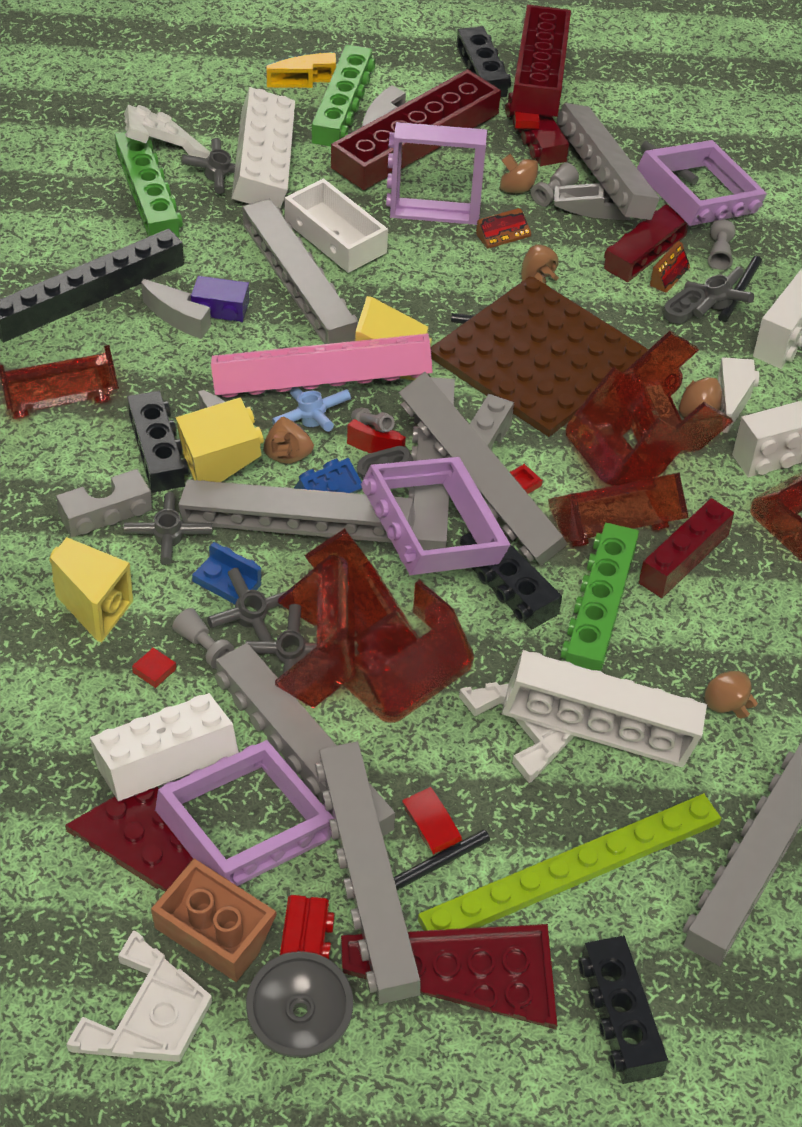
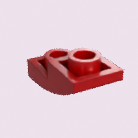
M353 419L347 425V444L362 451L374 453L396 446L405 447L406 437L397 431L379 432L356 419Z
M431 787L402 800L405 811L417 826L420 837L433 855L462 841V837L453 820Z

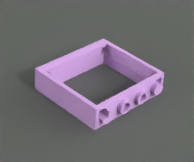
M396 122L395 133L390 132L389 148H393V153H389L388 168H392V173H388L387 188L391 189V193H387L386 206L391 207L390 218L477 225L480 214L487 130ZM402 143L475 148L471 202L458 203L400 198Z
M713 140L647 150L644 152L637 167L650 186L689 226L754 214L762 207V202L767 195ZM706 166L733 195L700 200L672 171Z
M460 457L370 465L361 483L364 494L369 499L376 516L381 521L388 538L393 543L409 575L499 564L511 545ZM443 484L477 544L423 550L390 489Z
M268 740L257 745H250L243 751L230 757H223L215 764L202 770L197 769L180 780L168 782L158 789L155 811L193 859L195 858L236 886L330 840L329 820L334 819ZM262 767L306 821L231 858L225 859L182 804Z

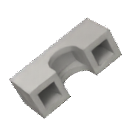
M488 394L470 423V426L490 450H492L494 442H501L512 424L514 402L492 394Z
M138 469L111 477L112 494L105 498L91 497L84 487L56 495L58 514L71 538L81 534H88L92 530L107 525H114L119 521L134 516H141L152 510L151 491Z

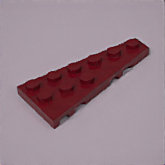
M158 787L118 801L114 796L65 825L66 832L74 837H80L88 842L91 848L98 852L102 851L116 860V863L154 888H160L165 892L193 860V857L155 811Z
M548 924L408 932L420 978V994L557 1030ZM362 934L341 935L343 973L366 979V972L371 971L369 961H362L358 940L363 939Z

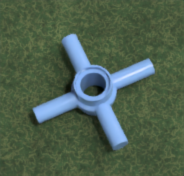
M293 387L290 394L298 402L297 409L272 418V422L274 425L281 417H286L293 422L301 419L302 424L306 427L320 425L326 432H329L333 429L334 424L325 415L326 409L350 400L351 395L346 389L322 399L321 393L318 391L303 392L299 387Z

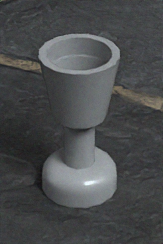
M570 163L561 164L550 178L549 184L539 182L531 188L532 199L542 207L548 206L554 199L555 186L574 185L578 182L579 174L577 169Z
M717 220L711 225V237L716 242L713 244L708 257V264L713 269L726 270L733 263L731 248L728 242L734 238L736 229L735 225L729 220Z
M194 608L185 609L173 622L172 630L193 644H201L207 650L205 655L206 662L214 669H217L216 659L234 650V646L228 640L214 641L208 635L209 629Z

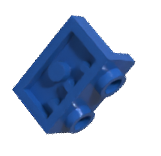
M336 458L324 464L323 469L315 472L314 469H310L302 473L294 488L355 494L362 490V481L349 458L341 461Z
M215 542L209 546L210 557L192 574V582L233 604H236L239 596L228 576L229 570L238 568L249 590H257L261 586V567L256 562L234 553L230 548L223 547Z

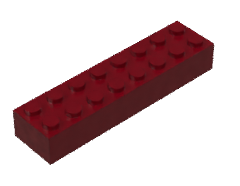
M527 4L511 111L539 114L546 118L558 117L571 10Z
M467 69L332 143L331 168L362 190H366L387 178L388 173H392V168H388L389 153H393V148H389L390 132L395 133L396 122L474 128L499 114L501 90ZM402 143L401 169L441 146Z

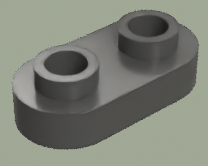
M696 287L685 288L665 303L664 318L675 324L686 322L694 316V309L706 298L705 292Z
M396 446L365 455L359 460L357 471L361 478L364 479L370 465L413 461V457L406 447Z

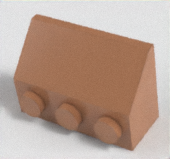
M195 858L151 908L155 929L235 982L239 980L258 956L277 915L274 909Z

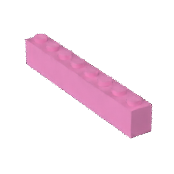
M429 334L215 355L211 359L215 395H222V397L227 398L237 396L238 393L243 392L257 395L264 393L265 390L276 389L278 392H286L291 390L292 387L303 386L304 389H314L319 387L320 384L342 386L349 381H357V383L363 384L370 383L373 379L378 378L393 381L399 379L400 376L411 375V377L417 378L423 372L433 373Z

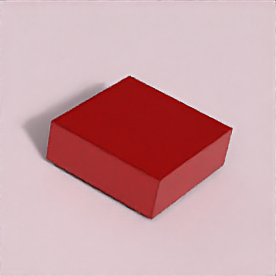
M514 111L516 129H539V114Z
M525 464L510 471L511 475L527 494L542 486L543 480Z
M155 648L149 650L132 666V671L135 675L155 688L176 670V662Z

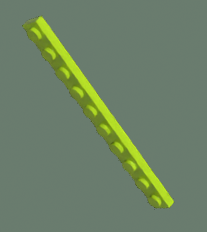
M703 793L418 914V922L424 931L479 928L720 824L721 816Z

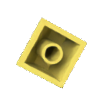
M367 296L357 325L355 341L428 334V326L373 297ZM429 338V340H430V347H431L432 338ZM411 375L400 376V378H402V379H408V380H415V379H416V378L411 377Z
M241 397L176 417L183 456L187 461L193 480L222 482L262 456L260 444L264 443L261 429L259 426L254 427L253 423H255L252 410L250 407L245 408Z
M66 537L59 547L53 549L50 555L56 597L97 641L103 642L133 602L130 563Z

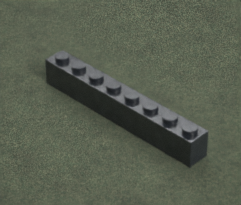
M166 229L1 298V341L3 343L142 284L143 279L151 280L183 266V242L170 229Z

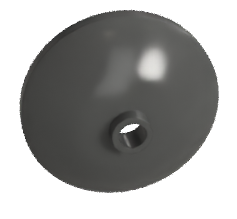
M311 952L286 953L266 963L253 978L246 998L247 1017L257 1039L273 1052L292 1058L315 1056L330 1049L345 1034L353 1013L351 986L342 970L326 957ZM297 1008H304L307 1013L302 1017H298L294 1014Z

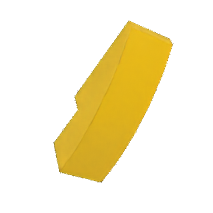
M319 53L303 55L267 66V87L313 88V82H330L336 68V54Z

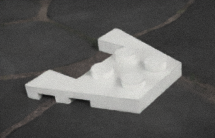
M141 105L137 107L127 106L124 113L125 123H127L125 126L127 138L147 143L150 136L182 146L188 155L207 158L210 155L209 150L172 121L169 115L163 112H158V114L152 113L148 108Z
M497 682L486 684L485 688L472 690L471 687H465L460 689L459 698L471 713L477 716L499 704L504 705L508 684L499 685ZM514 718L535 743V745L515 754L512 762L528 783H530L574 736Z
M132 931L118 955L119 963L148 974L116 1030L82 1017L67 1042V1049L73 1053L180 1062L212 1004V996L181 969L177 970L165 959V955L157 948L153 949L144 941L143 936L136 931Z

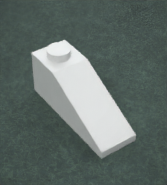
M722 358L718 381L722 391L720 412L723 433H728L751 398L753 387H758L759 371H755L754 360Z

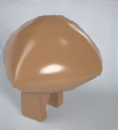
M511 153L502 159V162L510 172L502 175L500 190L512 194L530 191L537 178L538 162L536 160L523 159L518 164Z
M536 244L530 247L522 263V281L529 276L538 279L546 284L545 277L551 276L557 281L559 277L554 273L558 267L559 259L557 254L545 245Z
M707 377L696 382L693 380L686 387L679 405L682 417L700 419L719 413L722 406V391L717 378Z
M281 417L269 431L264 441L263 451L270 459L280 463L291 464L311 454L314 444L309 435L299 425L286 417Z
M727 671L719 674L708 683L704 695V702L709 709L717 713L733 711L738 718L748 717L750 713L746 708L756 707L758 704L751 694L750 678L741 671Z

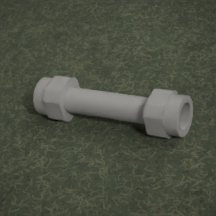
M361 407L355 409L351 414L352 420L356 419L365 425H373L379 432H388L393 429L395 424L394 418L385 412L375 415L371 414L369 409Z

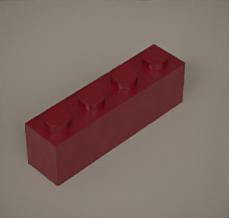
M513 92L509 93L508 103L505 104V113L507 117H511L513 120L514 129L520 132L523 144L529 147L532 159H536L540 167L567 162L569 143L553 117L546 118L539 115V129H516L514 111H511Z
M665 204L659 210L654 211L651 220L646 219L638 223L636 228L624 234L618 242L606 249L604 269L628 283L671 249L676 242L682 240L687 235L688 223L671 206Z
M710 498L643 561L639 584L660 598H663L729 535L735 512Z

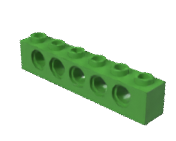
M345 45L312 122L313 144L331 147L332 143L348 135V126H352L354 112H358L360 99L364 97L365 85L368 86L370 72L373 73L376 60L372 58L371 48Z
M126 132L115 133L116 154L147 236L150 237L170 229L179 238V228L183 227L180 212L176 213V202L174 197H170L171 193L168 182H164L163 168L159 167L157 153H153L151 138H148L147 143L127 138Z
M605 522L603 532H597L593 549L597 550L596 554H590L587 570L591 571L590 575L584 574L580 591L585 593L583 597H577L574 613L578 614L577 619L571 618L567 635L572 637L570 641H564L560 658L566 659L565 661L582 668L602 672L636 550L639 530Z

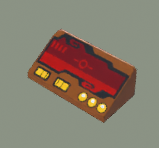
M521 208L479 219L476 227V235L487 249L531 237L530 228Z
M676 242L655 264L650 281L651 287L667 293L688 271L690 264L682 242Z

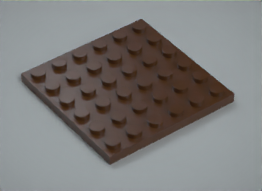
M530 276L430 347L432 360L484 395L492 394L514 402L513 414L548 437L552 436L647 361L651 355V351L538 279Z

